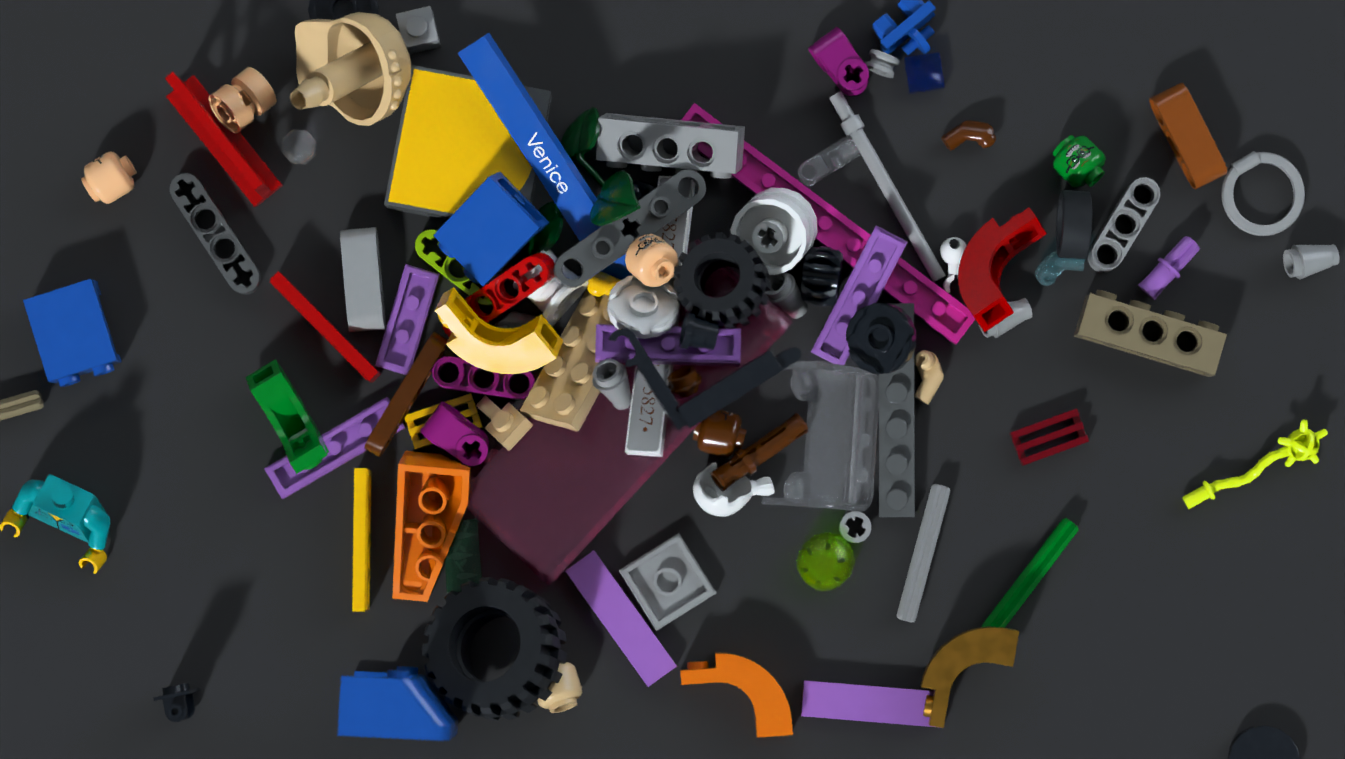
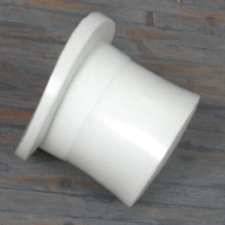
M550 249L547 252L544 250L540 252L549 255L554 263L557 260V257ZM537 265L533 270L526 273L525 276L529 280L540 274L543 269L540 265ZM564 265L562 266L563 274L568 279L575 280L580 277ZM554 276L549 283L527 298L543 312V316L553 327L585 292L589 282L586 281L576 288H568L558 283ZM514 281L513 288L519 291V287Z

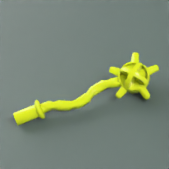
M1303 419L1300 422L1299 429L1293 431L1287 438H1278V443L1285 445L1284 447L1266 454L1244 475L1216 480L1210 484L1207 481H1203V486L1183 496L1182 499L1188 509L1209 498L1214 500L1216 498L1214 493L1217 491L1240 487L1252 482L1267 466L1281 458L1288 457L1284 463L1287 467H1290L1296 460L1305 461L1310 459L1316 464L1319 462V458L1316 455L1320 447L1319 440L1325 437L1328 431L1322 429L1313 432L1308 429V421Z

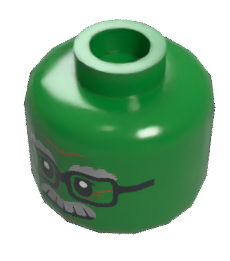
M1070 135L1053 152L1055 157L1053 168L1074 188H1079L1086 184L1092 187L1105 174L1102 168L1105 164L1106 156L1086 136L1074 137Z

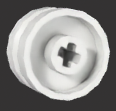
M769 188L757 193L735 215L730 232L737 235L742 242L746 240L751 244L764 262L769 275H778L792 269L813 246L818 233L817 217L811 204L801 194L787 188Z

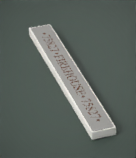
M659 176L658 186L673 176ZM689 178L681 179L678 183V191L683 197L692 198L695 193L696 184ZM693 206L653 234L666 241L677 252L678 258L682 252L687 254ZM679 260V262H678V266H682V263H681L680 260ZM674 275V276L668 281V282L673 286V288H674V282H673V281H674V280H678V278L676 277V275ZM678 300V301H679V304H680L678 319H677L676 323H675L673 326H679V317H680V309H681V302H680V300ZM654 364L669 387L668 376L673 372L674 365ZM635 365L625 452L628 455L663 457L667 416Z

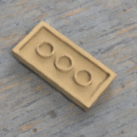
M585 291L560 336L563 343L557 358L544 365L520 409V412L527 418L579 432L600 393L592 382L593 370L598 362H595L596 324L613 325L607 311L608 295L597 297Z

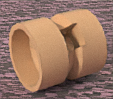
M252 67L244 69L232 78L231 85H223L208 98L209 105L217 119L234 133H239L253 122L254 115H262L277 102L276 95L269 82L260 72Z

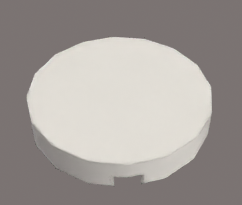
M633 275L627 276L618 281L609 293L607 311L610 321L617 329L631 330L637 338L658 337L669 331L678 319L680 304L677 291L669 282L659 287H650L644 285Z

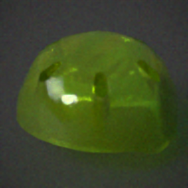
M820 533L811 537L802 546L797 556V571L804 582L810 587L819 591H829L842 585L851 575L855 563L854 552L850 544L841 536L834 533ZM827 543L831 545L829 551L826 550ZM807 548H810L813 555L809 554ZM839 559H845L844 562L838 563ZM833 576L838 577L840 580L836 581Z

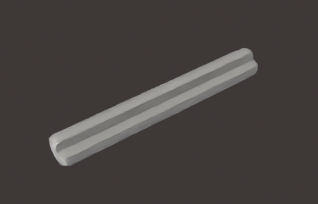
M939 484L931 486L897 611V618L899 620L910 623L916 620L950 495V488Z

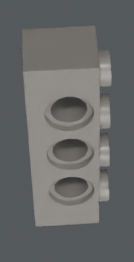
M605 113L598 118L600 130L597 139L596 160L606 161V166L626 168L627 164L631 163L641 164V170L662 171V167L676 168L675 173L682 170L710 171L711 177L722 179L731 178L732 174H736L742 169L745 126ZM630 135H636L642 140L643 148L641 152L634 151L629 146L628 139ZM665 138L672 139L677 144L678 151L676 155H670L665 152L663 148V140ZM699 142H706L711 146L713 150L712 158H703L698 153L697 146Z

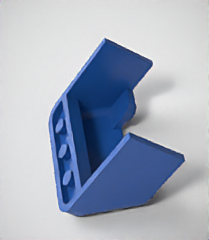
M397 666V670H387V672L355 671L354 676H341L338 736L446 741L451 740L458 734V718L440 694L436 692L428 678L423 674H418V667Z

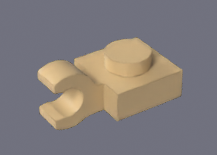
M485 395L476 404L491 419V422L485 429L508 451L533 426L509 402L501 410Z

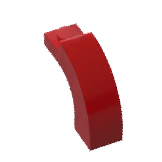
M1030 207L1011 217L1001 227H999L994 218L989 220L975 233L963 252L958 271L959 290L967 308L984 333L1014 313L1000 289V278L1005 266L1015 255L1047 234Z

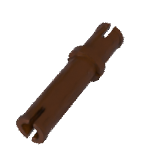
M795 413L744 450H737L732 459L710 472L713 482L721 491H725L745 475L751 476L757 472V467L808 433L807 424L799 414Z

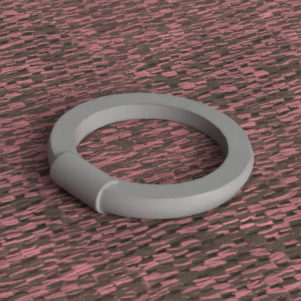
M1253 151L1231 164V168L1222 184V203L1227 216L1238 228L1252 235L1270 236L1286 230L1297 220L1305 201V187L1299 171L1289 160L1275 153H1256ZM1260 163L1271 164L1281 169L1288 176L1293 187V202L1288 213L1281 220L1270 225H1259L1245 219L1237 210L1233 197L1234 185L1239 175Z

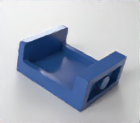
M501 172L489 176L433 236L439 241L438 246L442 252L450 258H455L464 267V274L472 282L480 283L483 287L494 280L503 267L534 235L540 233L550 222Z
M93 279L84 280L23 300L47 380L51 383L59 382L60 387L80 382V375L93 372L94 376H100L113 372L115 370L113 365L122 362L120 355L116 353L99 299L101 292L98 282Z

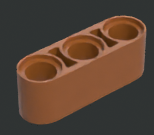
M1179 83L1149 98L1151 109L1186 179L1193 189L1196 190L1228 173L1223 157L1189 90L1183 83Z

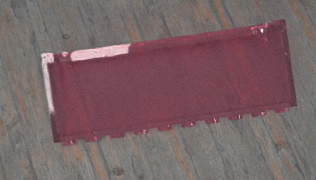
M698 238L694 241L696 245L702 243ZM723 267L716 270L706 281L705 295L718 298L729 294L737 286L740 275L731 267ZM769 300L766 305H759L758 308L762 313L757 318L753 314L747 318L750 324L745 327L741 323L736 324V328H741L740 367L763 352L768 351L773 343L780 339L793 323ZM682 303L678 327H682L684 317L688 312ZM635 365L625 367L627 371L631 394L633 389ZM674 365L673 371L684 366H693L696 372L701 374L702 382L698 386L699 390L691 396L679 397L676 393L672 394L680 405L739 367ZM601 392L579 432L529 418L528 420L533 426L510 451L504 446L500 451L494 447L481 463L484 468L478 475L474 477L470 474L469 503L466 509L550 587L563 574L566 567L575 560L700 423L692 428L684 426L679 430H675L667 418L663 457L628 455L625 452L630 406L626 409L618 410Z

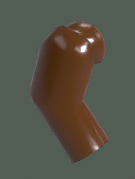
M966 120L943 135L941 139L946 147L952 151L967 140L978 142L982 148L991 147L996 141V135L993 133L994 128L990 124Z

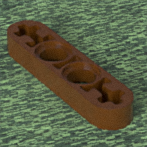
M436 332L431 334L370 434L364 449L378 457L382 456L431 376L434 364L442 358L447 349V338Z

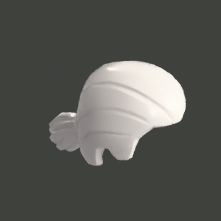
M711 463L696 476L693 484V494L698 505L705 512L720 517L736 513L744 507L752 496H770L775 493L770 477L749 480L746 476L733 483L725 491H721L713 482L710 472L717 469L716 463Z

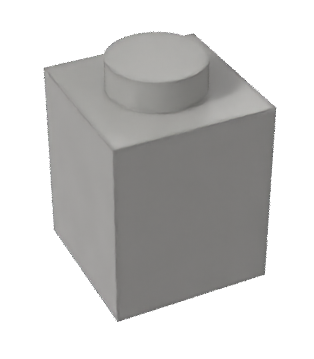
M431 6L396 14L399 31L409 54L441 47Z

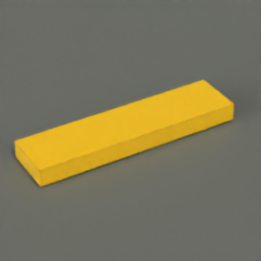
M354 468L352 612H366L370 609L372 471L368 468Z

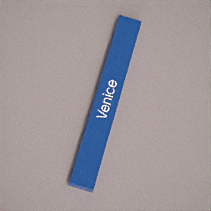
M490 33L458 52V55L579 241H582L602 227L593 224L590 219V212L597 198ZM626 254L601 271L620 280L632 275L626 267Z

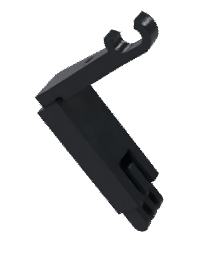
M618 329L608 338L610 341H616L619 336L628 338L635 350V355L632 359L626 360L624 367L636 365L675 430H679L684 426L692 428L801 358V351L797 347L787 348L776 356L773 355L771 350L765 351L679 405L631 330Z

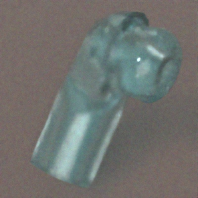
M1056 251L1051 252L1037 265L1035 277L1041 285L1050 286L1056 282L1055 279L1064 270L1083 271L1085 259L1059 258Z

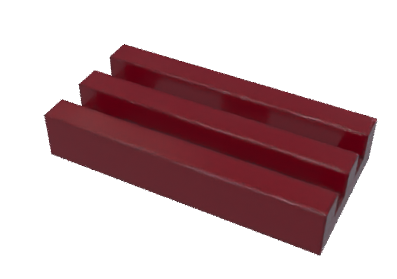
M1077 408L1009 433L1021 466L1089 442ZM1069 418L1073 421L1071 426L1021 444L1020 436ZM1072 432H1077L1079 438L1027 457L1024 450Z

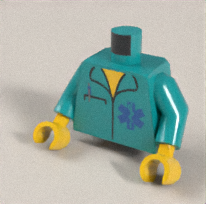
M50 474L45 482L42 480H29L24 483L12 505V509L6 513L1 522L0 530L2 531L5 525H12L16 529L13 537H18L27 522L26 515L28 514L37 520L87 542L90 548L79 560V566L83 569L88 562H91L94 566L93 573L96 574L107 560V555L103 549L106 547L110 529V517L97 497Z

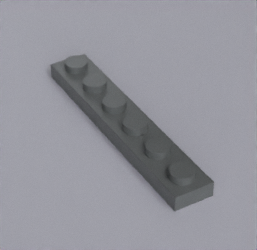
M890 303L902 308L910 316L914 324V303ZM914 353L903 368L892 373L879 374V517H915Z

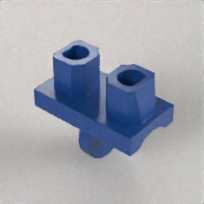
M901 0L897 7L907 19L899 26L887 13L872 24V28L880 40V49L887 54L892 53L910 38V41L901 47L902 50L909 55L918 48L923 54H926L931 50L926 40L935 31L930 25L920 32L918 30L935 17L934 11L936 7L930 0L926 3L922 0Z

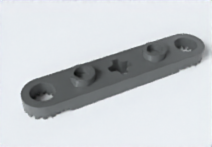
M694 170L678 172L638 201L640 209L617 221L603 225L577 243L555 261L554 276L556 281L568 288H576L584 284L625 255L630 244L636 238L656 233L704 197L706 183L703 177ZM689 178L693 180L697 187L695 196L685 198L679 193L678 183L681 179ZM626 219L629 223L635 221L639 227L635 230L637 237L633 238L630 234L626 236L622 234L621 230L625 227L622 222ZM574 259L581 265L582 273L578 279H568L563 274L562 266L566 260Z

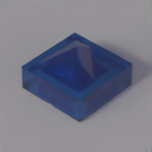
M939 52L904 58L909 94L945 88Z

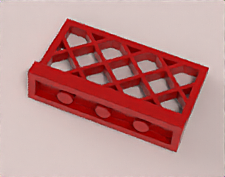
M174 72L165 77L166 81L174 89L166 96L167 99L255 208L283 186L241 132H231L217 119L209 105L208 98L210 94L194 74L185 82Z

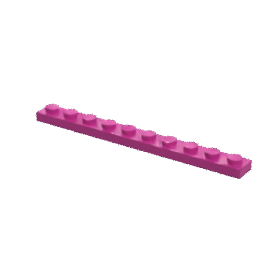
M695 103L682 118L684 121L722 124ZM744 140L742 169L736 174H732L731 177L755 195L769 188H787L801 194L811 204L817 217L818 233L815 240L824 247L839 250L843 255V261L854 268L871 235ZM699 142L697 146L698 152L707 159L712 158L713 150L711 146L706 142ZM901 257L899 258L883 291L899 303H914V314L956 345L974 322V316L965 305Z

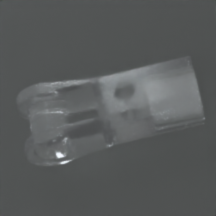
M846 135L822 150L820 154L811 157L800 165L798 177L802 184L807 186L814 185L828 176L830 172H835L860 156V152L849 135Z

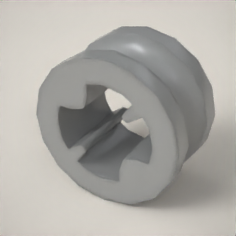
M871 49L869 53L871 60L865 62L868 69L881 76L893 78L895 74L893 67L898 66L900 60L885 52Z
M852 511L841 518L839 532L846 541L860 543L870 535L871 522L864 513ZM855 517L863 520L861 527L865 530L861 536L856 533L854 538L847 534L849 527L845 524L849 518L855 521Z

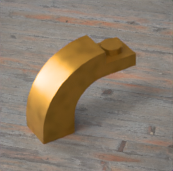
M1002 627L970 629L949 639L935 652L924 671L920 685L923 688L934 689L933 696L926 695L923 716L929 717V726L944 728L952 684L964 669L977 663L1014 666L1019 637L1018 630Z

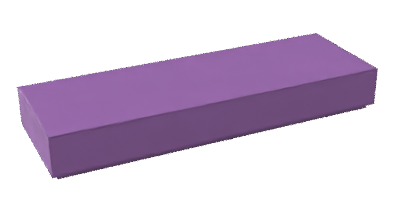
M405 264L375 364L376 367L407 375L417 355L440 274Z

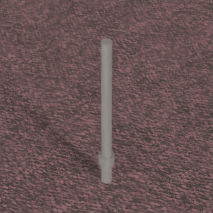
M842 91L834 94L829 99L842 120L840 126L847 137L851 136L932 281L935 282L946 275L862 129L865 125L859 114L855 115Z

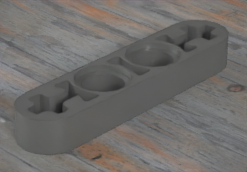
M189 173L177 175L170 184L171 197L234 291L240 294L255 292L261 284L260 271L198 178ZM184 181L189 185L195 184L192 193L196 200L200 201L203 197L206 199V202L197 204L190 212L186 208L193 206L191 201L185 195L180 197L178 195L182 190L180 184ZM202 210H211L216 216L214 225L209 229H201L196 223V217ZM222 239H230L235 245L234 254L227 259H222L216 254V245ZM242 255L245 261L238 262L240 267L245 272L252 271L254 274L250 277L252 284L248 287L244 284H236L240 277L235 268L231 267L228 272L225 269V266L235 263Z

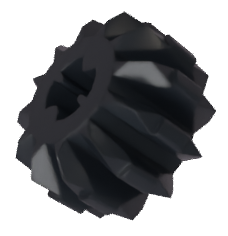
M820 246L811 247L807 251L801 278V297L804 302L822 307L824 305L833 306L837 302L843 275V255L839 250Z

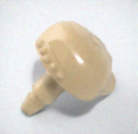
M356 12L335 20H304L295 26L296 74L299 85L291 93L290 101L296 109L301 110L330 105L349 122L364 126H371L390 116L398 109L411 79V59L400 32L397 31L389 20L377 14Z

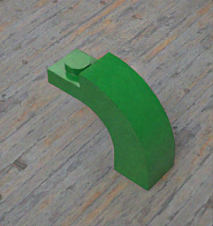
M273 360L246 376L245 378L251 393L276 431L289 463L296 474L304 469L310 470L319 465L322 459L328 456L329 450L304 403L277 360Z

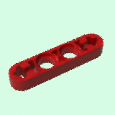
M537 252L532 254L464 300L483 321L489 323L549 283L554 278L555 263L545 253ZM537 265H540L543 271L528 280L525 274L533 270ZM506 279H512L517 283L519 292L516 297L510 296L505 291L504 282ZM480 296H485L492 302L493 310L491 314H486L480 309L478 304ZM442 325L444 332L450 337L452 331Z

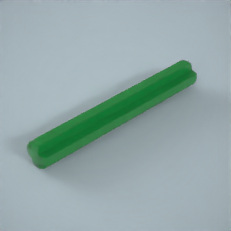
M1067 518L1060 521L982 624V627L1005 628L1078 532L1079 528L1075 523Z

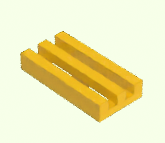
M471 393L445 402L452 407L467 403L469 409L460 413L465 418L472 416L473 424L483 428ZM439 404L406 415L405 422L407 423L415 450L432 445L433 443L427 438L419 439L418 434L421 433L420 430L424 424L415 426L414 421L432 415Z

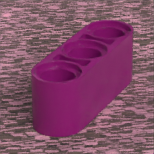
M452 356L440 358L432 369L435 382L444 389L512 400H526L536 382L531 372L519 373L529 378L530 385L526 392L517 394L510 388V381L517 374L493 372V384L488 388H480L475 383V376L482 369L471 365L462 358ZM446 364H455L459 369V376L452 383H445L440 377L441 368Z

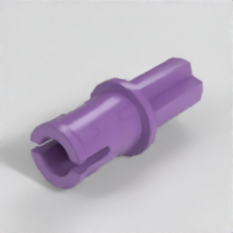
M1183 237L1164 259L1161 257L1158 259L1159 263L1138 284L1139 288L1151 299L1156 300L1157 296L1175 277L1177 279L1180 277L1179 272L1199 251L1200 247L1190 237Z

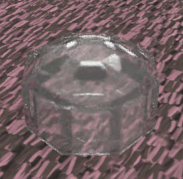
M293 129L283 137L282 153L292 164L306 165L316 156L317 142L307 130Z

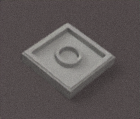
M679 533L619 570L656 631L716 594L713 586Z

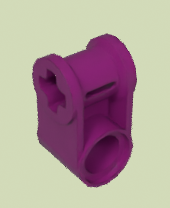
M837 26L808 47L813 59L829 75L843 94L857 96L865 91L868 85L869 69L856 53L851 42ZM850 71L853 75L860 73L859 83L856 84L853 80L847 83V72Z
M445 402L439 404L420 430L423 436L430 442L446 450L463 464L476 466L481 464L487 457L489 447L487 434L466 419L457 409ZM479 442L478 450L466 451L467 443Z

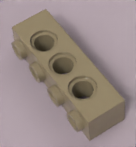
M1096 290L1095 294L1089 293L1085 296L1074 337L1207 377L1216 374L1227 334L1218 332V325L1201 320L1198 321V325L1184 321L1185 315L1165 310L1163 315L1150 311L1151 305L1136 300H1130L1128 305L1116 301L1117 295L1103 290ZM1112 312H1118L1125 318V327L1122 331H1115L1109 326L1108 318ZM1147 322L1154 323L1159 329V337L1154 342L1147 340L1143 335L1142 329ZM1180 333H1187L1193 339V347L1189 352L1182 351L1177 345V337Z

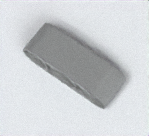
M1147 177L1139 178L1125 189L1089 249L1088 263L1095 271L1100 273L1109 272L1118 267L1123 261L1159 201L1160 188L1153 179ZM1142 186L1149 191V203L1141 204L1135 200V187ZM1124 216L1131 221L1132 230L1130 234H1122L1116 229L1115 221L1117 217ZM1106 246L1113 251L1114 260L1111 264L1106 265L1098 260L1097 251L1099 247Z
M377 228L341 230L340 242L349 332L385 329V307Z

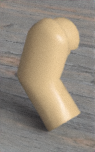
M922 350L915 356V364L922 382L916 390L914 397L929 405L944 379V374L938 357L933 352Z

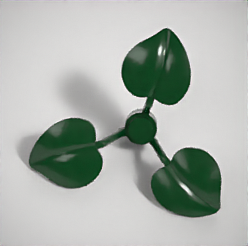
M592 106L571 123L562 138L561 144L571 160L576 158L577 162L602 187L601 193L596 197L597 201L591 209L590 219L593 224L603 226L617 221L641 207L636 198L630 174L625 171H619L605 182L584 158V153L590 151L595 146L600 130V124L598 123L599 113L597 108ZM554 201L543 205L538 210L550 223L540 233L534 235L524 246L525 258L543 250L547 252L559 239L563 228L562 218L564 216ZM626 219L622 221L625 226L623 229L631 224Z

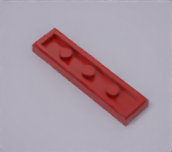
M278 271L269 279L270 283L368 382L373 383L381 375L282 273Z

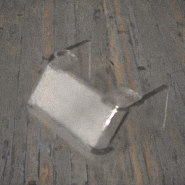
M797 361L784 370L793 371L791 388L796 398L808 402L807 426L809 432L806 433L804 472H793L789 475L784 484V498L762 497V504L866 511L872 503L879 414V377L877 374H872L859 367L819 361Z

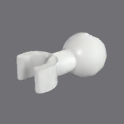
M958 237L946 239L940 248L942 259L948 263V277L943 283V289L947 293H950V283L954 280L955 275L958 279L960 261L967 246L964 240ZM952 239L958 241L957 247L954 249L950 247L949 243Z

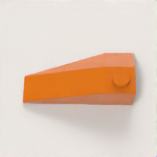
M405 451L398 463L392 599L428 602L469 503L471 468L442 454Z

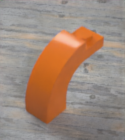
M715 653L716 667H709L708 661L687 662V669H680L681 685L722 682L732 684L744 691L750 698L754 708L757 738L793 735L791 711L785 693L775 678L756 662L736 654Z

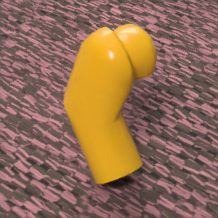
M599 272L588 280V292L597 297L609 296L611 289L620 279L605 272Z

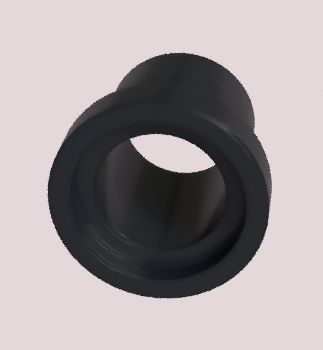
M687 312L681 328L679 348L688 349L690 346L714 350L719 324L695 318V314Z

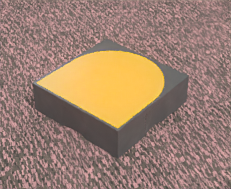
M411 65V79L405 93L384 201L387 209L434 218L451 217L489 176L501 172L532 204L536 186V173L473 76ZM524 86L548 123L553 98L551 91Z

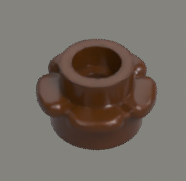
M693 366L678 368L669 374L668 381L670 386L668 388L671 393H676L679 397L691 396L699 390L698 386L702 382L701 374L697 373Z

